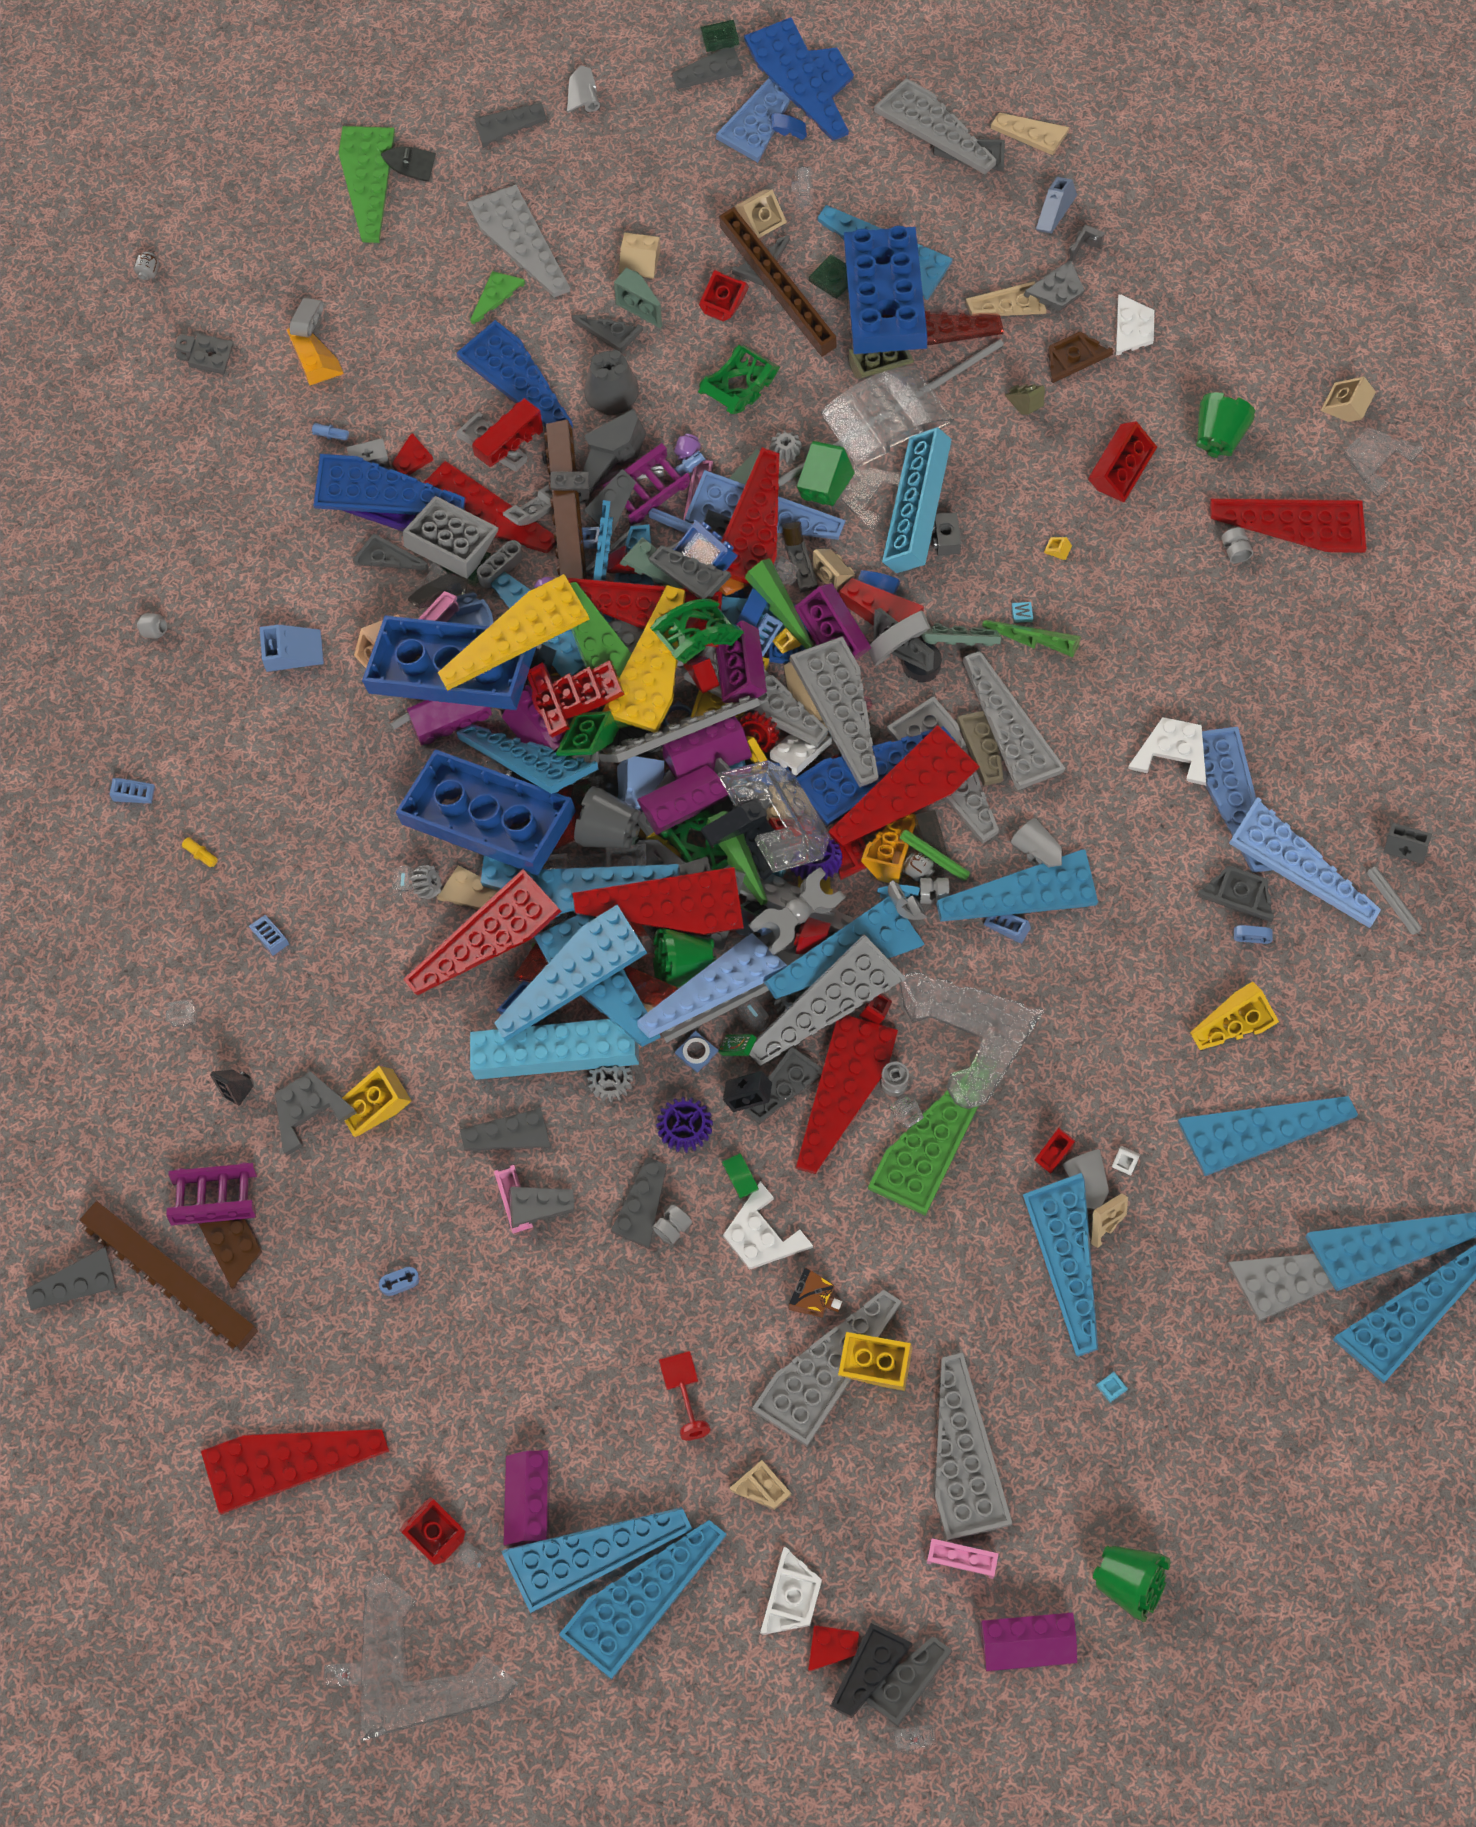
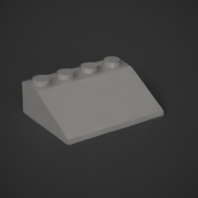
M435 496L403 531L404 547L467 579L480 564L498 532V527Z

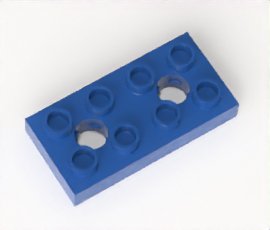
M894 226L891 229H858L853 232H844L853 353L863 354L927 349V328L916 227ZM887 262L888 264L879 265L876 263ZM883 315H893L894 317H892V318H882L881 316H883Z
M384 616L362 682L369 694L517 710L536 647L447 691L438 672L489 626ZM417 654H422V656L417 661L413 663H407L415 659Z
M436 749L396 810V814L404 826L521 870L524 869L537 876L576 813L573 801L569 797L558 793L551 794L536 785ZM462 794L457 802L449 805L442 804L445 799L451 800ZM530 819V822L524 828L519 830L510 829L512 824H521Z

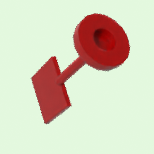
M690 1351L659 1359L666 1389L681 1388L690 1423L685 1424L680 1429L681 1439L691 1441L708 1435L711 1431L710 1425L703 1420L695 1421L685 1386L698 1382Z

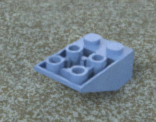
M286 625L259 627L262 661L266 672L324 664L321 630Z

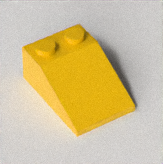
M378 1066L342 1097L357 1112L345 1120V1123L353 1137H357L395 1116L412 1102L393 1069Z
M846 1332L838 1376L905 1391L913 1349L912 1345L907 1342Z

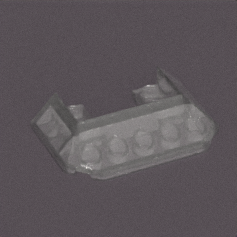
M767 760L722 771L717 774L736 807L757 798L759 801L769 799L786 827L757 835L755 838V842L773 873L824 858L831 836L796 776L792 774V771Z

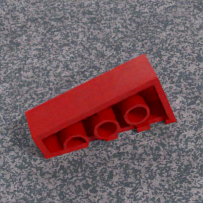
M525 398L516 403L507 414L501 416L497 423L490 426L481 437L475 439L472 444L474 456L487 466L492 467L507 457L508 451H516L522 442L528 443L533 439L532 436L534 434L540 435L543 433L540 410Z
M853 578L840 590V597L846 607L873 626L875 610L878 608L884 610L897 622L919 611L924 612V606Z

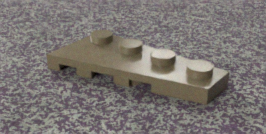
M984 711L958 716L956 721L970 755L980 766L977 771L983 786L1002 782L1003 771L999 747Z

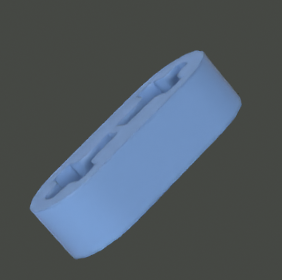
M1236 926L1234 928V940L1268 944L1273 941V930L1258 926Z
M405 1267L383 1276L379 1281V1288L386 1296L398 1294L415 1287L419 1283V1274L413 1267ZM407 1273L415 1275L412 1277L413 1281L408 1282V1280L403 1279L407 1278ZM387 1281L395 1283L392 1285L391 1290L385 1287Z

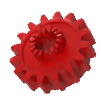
M755 711L753 714L748 712L746 716L744 715L739 720L745 736L754 737L761 750L767 753L779 740L777 736L779 730L775 729L777 723H771L772 717L767 719L765 712L762 715H759L758 711Z

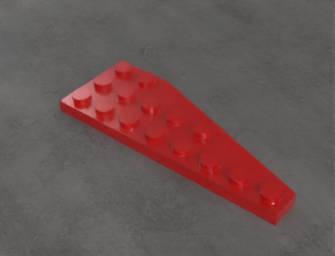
M763 447L721 540L723 543L724 541L730 543L734 547L732 551L738 555L726 570L731 573L730 578L750 586L752 585L745 579L748 571L760 561L768 558L771 559L774 565L777 558L779 453ZM717 549V552H716V554H715V556H714L713 561H714L715 558L718 556V554L721 552L719 549Z
M937 725L827 834L840 847H843L928 805L930 806L943 798L951 796L980 766Z
M735 867L573 893L575 913L580 915L598 917L618 905L627 921L634 924L686 931L701 935L744 929Z
M848 1015L836 1021L795 1169L813 1174L817 1173L882 1078L883 1068L890 1063L898 1033L897 1029Z
M372 1429L242 1435L201 1451L217 1509L221 1515L389 1452L383 1430Z

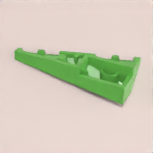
M768 558L760 561L748 571L745 579L770 604L769 610L806 649L812 648V641L771 559Z
M984 620L982 623V627L997 630L999 634L1034 649L1037 643H1040L1070 657H1074L1081 636L990 620Z
M722 811L714 816L709 817L706 825L710 824L711 822L715 821L716 819L720 818L728 812ZM744 834L719 843L718 845L728 856L727 863L731 867H735L736 870L746 872L743 883L761 905L766 904L768 900L746 844Z

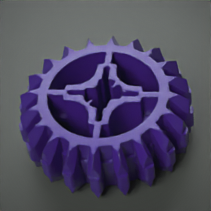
M812 834L811 837H806L799 843L794 844L791 848L794 856L788 860L791 872H794L796 877L800 876L804 880L821 867L826 873L822 879L826 881L828 877L833 878L834 873H838L842 865V853L835 840H830L828 836L822 838L821 834L818 837H814Z
M684 1096L681 1098V1102L674 1098L673 1105L667 1102V1109L661 1108L662 1115L657 1116L659 1123L656 1124L657 1129H659L658 1136L663 1137L662 1143H668V1148L670 1149L676 1145L677 1152L680 1151L681 1147H684L685 1153L688 1152V1147L695 1151L696 1144L700 1147L704 1146L702 1140H709L707 1134H712V1128L710 1127L713 1126V1120H710L712 1116L710 1112H707V1106L701 1107L700 1100L694 1104L692 1097L687 1102ZM681 1111H689L690 1113L683 1114ZM673 1116L675 1118L676 1124L673 1126V1129L669 1131L667 1127L668 1122ZM700 1118L702 1125L696 1133L693 1126L696 1124V1120ZM681 1122L684 1123V1124H687V1123H688V1126H687V1127H686L685 1125H682V1126H681ZM687 1135L688 1138H680L679 1136Z

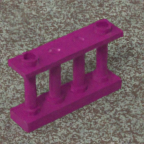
M663 443L624 470L635 481L642 474L646 475L660 491V493L651 498L636 481L633 489L645 504L636 509L629 500L627 501L625 508L630 512V515H628L630 525L640 523L652 508H657L677 492L685 490L690 484V475L686 473L681 477L666 460L667 448ZM661 464L675 482L666 488L652 472L651 468L654 465ZM610 481L603 485V489L610 483Z
M243 1162L237 1165L194 1169L179 1168L168 1171L172 1184L177 1185L176 1206L167 1208L166 1216L171 1226L256 1218V1209L253 1201L248 1200L249 1178L257 1177L253 1163ZM240 1179L239 1200L227 1202V1180ZM219 1181L218 1202L206 1204V1182ZM198 1183L196 1205L184 1206L185 1184Z

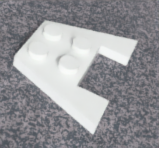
M1162 717L1128 768L1148 773L1153 756L1191 763L1187 781L1206 785L1202 726Z
M761 1181L758 1184L759 1190L751 1194L723 1234V1238L749 1270L813 1248V1245L801 1230H798L783 1242L758 1211L774 1200V1197Z

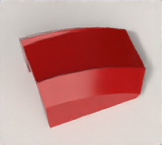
M714 270L699 302V306L704 314L724 322L734 315L745 297L749 286L744 281L736 280Z
M431 1497L420 1506L399 1530L433 1565L444 1563L463 1543L466 1533Z

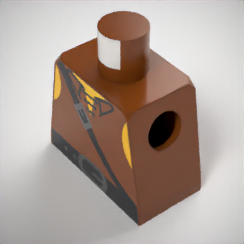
M805 1267L789 1302V1310L823 1318L827 1308L839 1313L843 1301L833 1297L835 1286Z

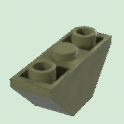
M1015 385L1009 389V393L1005 394L1006 398L1021 415L1031 414L1044 406V385Z

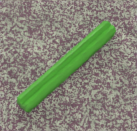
M904 830L900 835V839L962 881L969 877L970 872L908 830Z

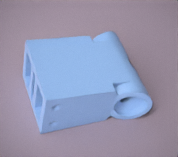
M638 756L622 761L617 766L618 798L633 808L642 811L637 799L653 792L660 784L664 776V761Z

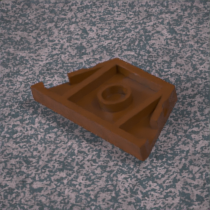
M1080 331L1050 345L1048 354L1051 382L1055 383L1112 356L1114 350L1110 347L1106 349L1099 345V341L1089 338L1088 335Z
M237 1219L198 1223L231 1289H234L244 1273L248 1272L251 1264L262 1253L246 1220Z

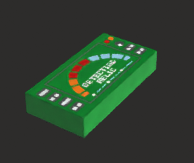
M726 1034L718 1053L722 1056H749L757 1038L752 1034Z

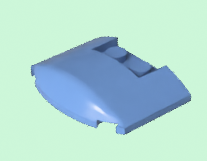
M474 592L457 596L456 602L459 604L460 610L447 621L480 626H491L494 623L488 604L484 599H477V594Z

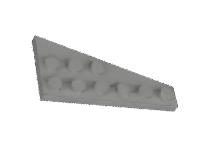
M1315 1254L1228 1262L1233 1276L1258 1321L1334 1288Z

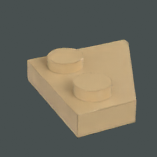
M1121 1193L1094 1210L1091 1240L1093 1246L1099 1248L1102 1245L1101 1237L1106 1232L1111 1234L1117 1224L1127 1215L1128 1197Z
M763 1460L730 1487L732 1493L773 1510L791 1496V1492Z

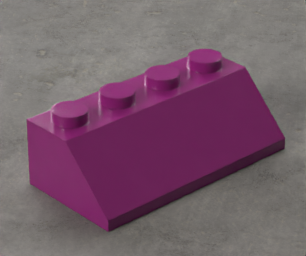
M832 583L819 586L794 606L817 645L843 637L855 660L871 649L870 644Z
M743 620L736 625L741 627L744 633L733 645L719 644V647H716L723 703H737L740 698L745 696L759 698L767 692L759 629Z
M527 685L523 688L517 710L505 709L502 718L517 738H520L521 742L526 744L533 742L550 747L554 752H557L566 733L563 732L553 738L549 735L544 720L533 705V691Z
M430 700L407 708L411 727L420 745L431 744L437 738L449 736L458 729H464L477 721H484L492 715L491 707Z
M735 716L663 744V757L676 780L706 765L714 771L716 759L721 758L726 764L731 766L752 757L744 730Z
M706 765L638 798L637 801L657 835L724 802L729 792L720 776Z
M548 1450L523 1451L506 1456L504 1546H522L549 1539L550 1454Z
M1073 1612L982 1620L980 1624L986 1672L1077 1663V1637Z

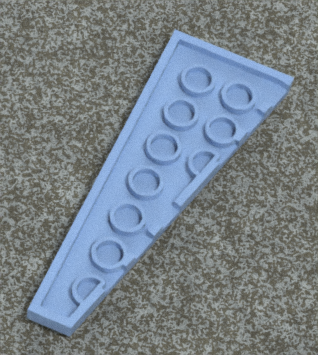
M1257 797L1229 844L1370 928L1381 909L1365 894L1362 895L1351 885L1352 882L1348 879L1345 880L1338 874L1334 866L1331 867L1322 859L1323 856L1303 837L1300 838L1290 829L1291 826L1289 824L1283 823L1275 816L1276 813L1272 809L1269 810L1261 803V799Z
M752 933L637 1020L638 1028L648 1038H651L763 984L766 980L787 967V965L777 955H773L769 948Z

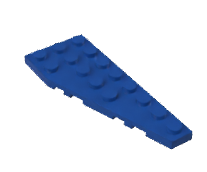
M792 17L744 36L745 43L757 67L762 72L764 71L769 76V79L775 82L799 109L801 108L805 111L806 115L810 119L812 118L831 140L849 135V130Z
M496 320L457 352V357L513 402L518 403L525 398L537 407L541 412L542 425L545 427L548 423L568 419L573 428L571 419L559 404L556 395L551 391L549 384L537 365L534 364L531 355L524 348L522 341Z
M320 454L313 505L315 509L418 515L437 496L465 510V497L435 488L429 483H422L417 481L416 478L392 469L388 470L377 463H370L358 456Z
M943 726V727H940V728H941L943 731H945L954 741H956V740L951 736V734L946 730V728H945L944 726ZM932 730L921 732L920 735L913 737H903L899 741H889L872 746L878 779L870 784L859 787L843 756L834 759H824L793 779L792 784L824 824L829 827L843 818Z

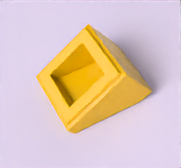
M1050 537L1044 553L1066 560L1072 545L1067 537Z
M787 628L782 630L772 641L781 653L801 645Z

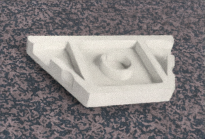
M1118 295L1116 355H1121L1122 352L1130 349L1133 351L1141 346L1153 344L1154 310L1123 295Z
M788 735L770 751V758L778 762L783 768L790 767L792 774L797 775L832 744V737L826 736L817 748L794 735Z
M786 1547L783 1548L760 1632L762 1635L807 1627L811 1624L822 1579L808 1569Z

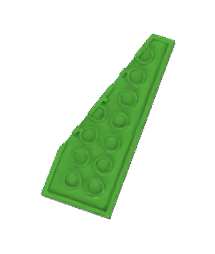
M342 127L339 157L362 242L380 243L390 167L383 160L381 154L393 148L395 128Z
M577 582L570 583L590 619L571 629L585 669L589 666L594 669L610 660L614 665L618 678H620L632 653ZM605 705L600 706L601 712L603 711ZM615 720L618 729L632 726Z
M976 1061L938 1101L914 1122V1125L908 1131L904 1132L886 1150L868 1186V1190L926 1216L995 1074V1069Z

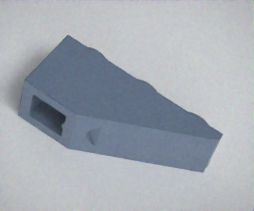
M1057 177L1048 189L1036 227L1037 231L1052 233L1073 203L1077 193L1072 179Z

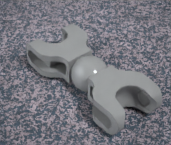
M821 867L811 873L801 883V894L798 898L790 900L782 910L772 908L764 910L749 924V927L754 932L762 928H769L773 931L775 942L769 947V951L773 955L778 954L793 941L795 935L794 928L797 924L805 922L812 913L828 914L845 899V895L841 891L829 895L821 890L820 880L826 875Z

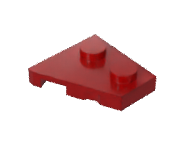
M412 433L392 462V467L395 471L409 476L432 462L433 456Z
M862 838L840 847L842 853V865L839 868L840 880L867 868L861 862L866 848Z
M814 1625L808 1671L812 1672L827 1665L853 1658L857 1652L859 1632Z

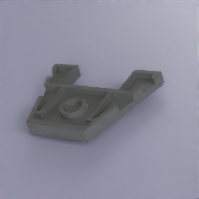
M311 1071L275 1093L282 1148L286 1156L303 1147L294 1128L331 1106L338 1121L341 1123L357 1113L352 1106Z

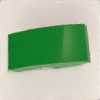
M741 1153L721 1162L739 1199L759 1190Z

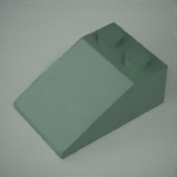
M626 267L614 281L616 305L661 328L660 302L643 277L638 272Z

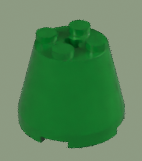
M1220 392L1205 394L1200 402L1196 443L1197 447L1207 451L1209 456L1215 458L1219 455L1232 456L1255 418V409L1250 403L1239 397L1237 400L1224 397L1225 394Z
M658 929L655 932L653 944L657 945V947H655V958H652L655 981L657 985H661V990H672L683 986L717 960L716 956H713V938L671 929Z
M1106 1546L1102 1554L1103 1561L1101 1566L1095 1568L1092 1577L1096 1580V1588L1133 1618L1146 1622V1614L1148 1611L1154 1612L1167 1583L1165 1582V1569H1170V1558L1155 1552L1119 1546Z

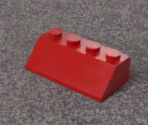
M1137 421L1120 424L1088 480L1097 491L1125 502L1157 446Z

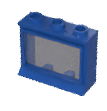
M694 519V524L673 550L683 553L686 557L698 559L699 562L706 565L716 566L719 570H727L738 556L732 551L734 547L727 541L723 543L721 541L723 537L716 531L712 533L710 531L712 527L704 521L699 523Z

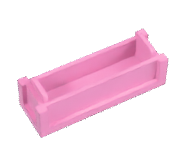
M444 591L419 619L447 622L460 610L459 604L456 602L457 596Z
M514 1165L499 1172L498 1170L494 1171L510 1226L509 1190L511 1187H521ZM528 1222L516 1228L511 1226V1230L514 1234L532 1228L533 1225Z
M931 1539L927 1564L936 1563L988 1575L989 1578L993 1579L998 1553Z

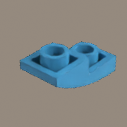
M900 885L905 897L918 896L919 887ZM888 886L877 889L876 893L880 894L879 898L885 899L889 896Z

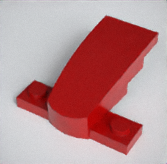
M610 660L594 669L589 666L574 676L568 673L552 683L547 667L543 662L529 669L527 675L533 690V705L544 720L548 733L552 738L570 729L567 718L586 713L625 695L614 665Z

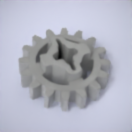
M614 1065L613 1067L605 1068L602 1066L595 1070H589L592 1076L587 1078L590 1084L589 1088L591 1091H594V1096H600L602 1101L606 1097L609 1098L610 1102H613L614 1097L621 1100L620 1095L627 1096L626 1089H632V1085L629 1083L634 1081L633 1076L630 1075L632 1074L631 1069L627 1068L628 1066L617 1067ZM624 1074L623 1083H621L620 1080L623 1078L622 1075Z

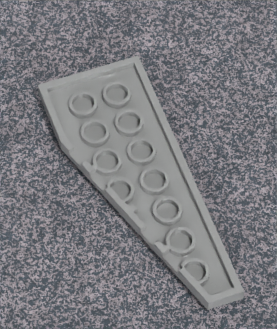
M745 696L740 698L738 703L725 704L721 706V709L705 712L704 715L699 717L681 719L679 724L666 725L656 733L649 732L640 738L625 739L621 741L622 745L603 748L604 752L598 755L603 762H621L760 706L758 698Z

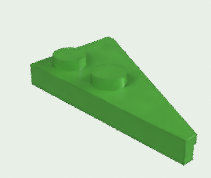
M492 271L470 319L471 324L482 320L487 312L497 308L506 298L512 296L517 288L523 287L525 279Z

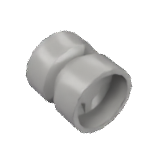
M1233 528L1222 535L1221 539L1225 549H1227L1226 552L1231 563L1244 562L1253 556L1254 552L1247 541L1248 537L1244 528Z
M920 878V904H932L933 901L937 903V900L948 897L949 878H937L935 881L932 878Z
M896 1061L888 1063L883 1068L881 1087L884 1093L893 1097L904 1094L909 1080V1070L903 1063Z
M671 1205L664 1213L665 1218H660L652 1226L654 1232L669 1245H673L680 1238V1232H685L692 1224L689 1216L675 1205Z

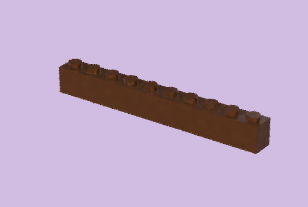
M735 207L721 214L719 221L722 231L820 356L823 357L837 348L836 335Z
M568 419L546 424L547 431L544 432L546 443H548L546 455L550 462L547 465L549 475L551 476V472H577L573 428ZM549 481V488L553 494V497L550 498L551 506L554 509L552 521L554 526H556V531L553 534L558 547L555 548L556 557L559 559L557 573L559 576L564 574L567 580L568 578L587 579L579 492L577 490H551V481Z
M97 1200L79 1219L83 1224L81 1229L89 1236L95 1234L99 1238L97 1240L99 1244L103 1247L107 1246V1248L110 1246L115 1250L113 1255L121 1261L126 1259L130 1262L128 1266L138 1274L141 1271L145 1274L144 1279L153 1287L155 1284L162 1288L160 1292L168 1299L171 1297L177 1300L175 1304L183 1311L190 1310L193 1313L191 1317L199 1324L205 1322L209 1325L207 1329L216 1337L219 1334L224 1337L225 1340L223 1342L232 1350L236 1347L242 1351L258 1332L252 1323Z

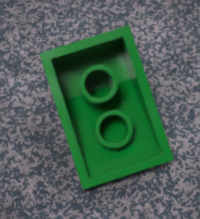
M611 711L587 712L574 716L569 725L570 729L567 730L556 755H593L611 744L619 730Z

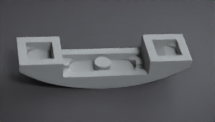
M549 485L539 490L536 498L521 507L514 505L503 512V516L517 525H527L543 517L552 509L550 498L553 497V494L550 491Z
M919 611L898 622L870 644L871 649L868 652L875 666L888 659L890 653L911 638H917L931 628L923 611Z
M895 881L889 883L888 894L897 912L902 917L911 920L927 918L918 899L914 896L906 899L899 884Z

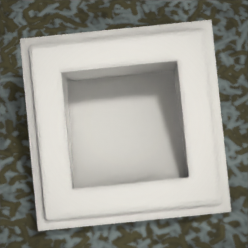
M1121 1146L1112 1167L1131 1176L1140 1154Z

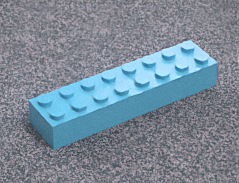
M938 427L909 437L882 560L895 573L926 564L952 441Z
M610 1019L530 1026L508 1041L503 1039L498 1029L470 1032V1071L476 1080L596 1069L602 1066L608 1068L614 1065L617 1067L639 1065V1044Z

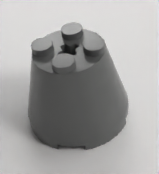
M618 350L595 354L592 357L584 384V396L587 404L591 408L604 412L606 415H615L627 411L639 396L638 381L625 357Z
M591 787L582 801V806L584 807L581 810L580 818L576 820L575 842L584 847L630 849L633 837L636 838L639 834L640 826H637V822L640 819L641 811L601 788Z

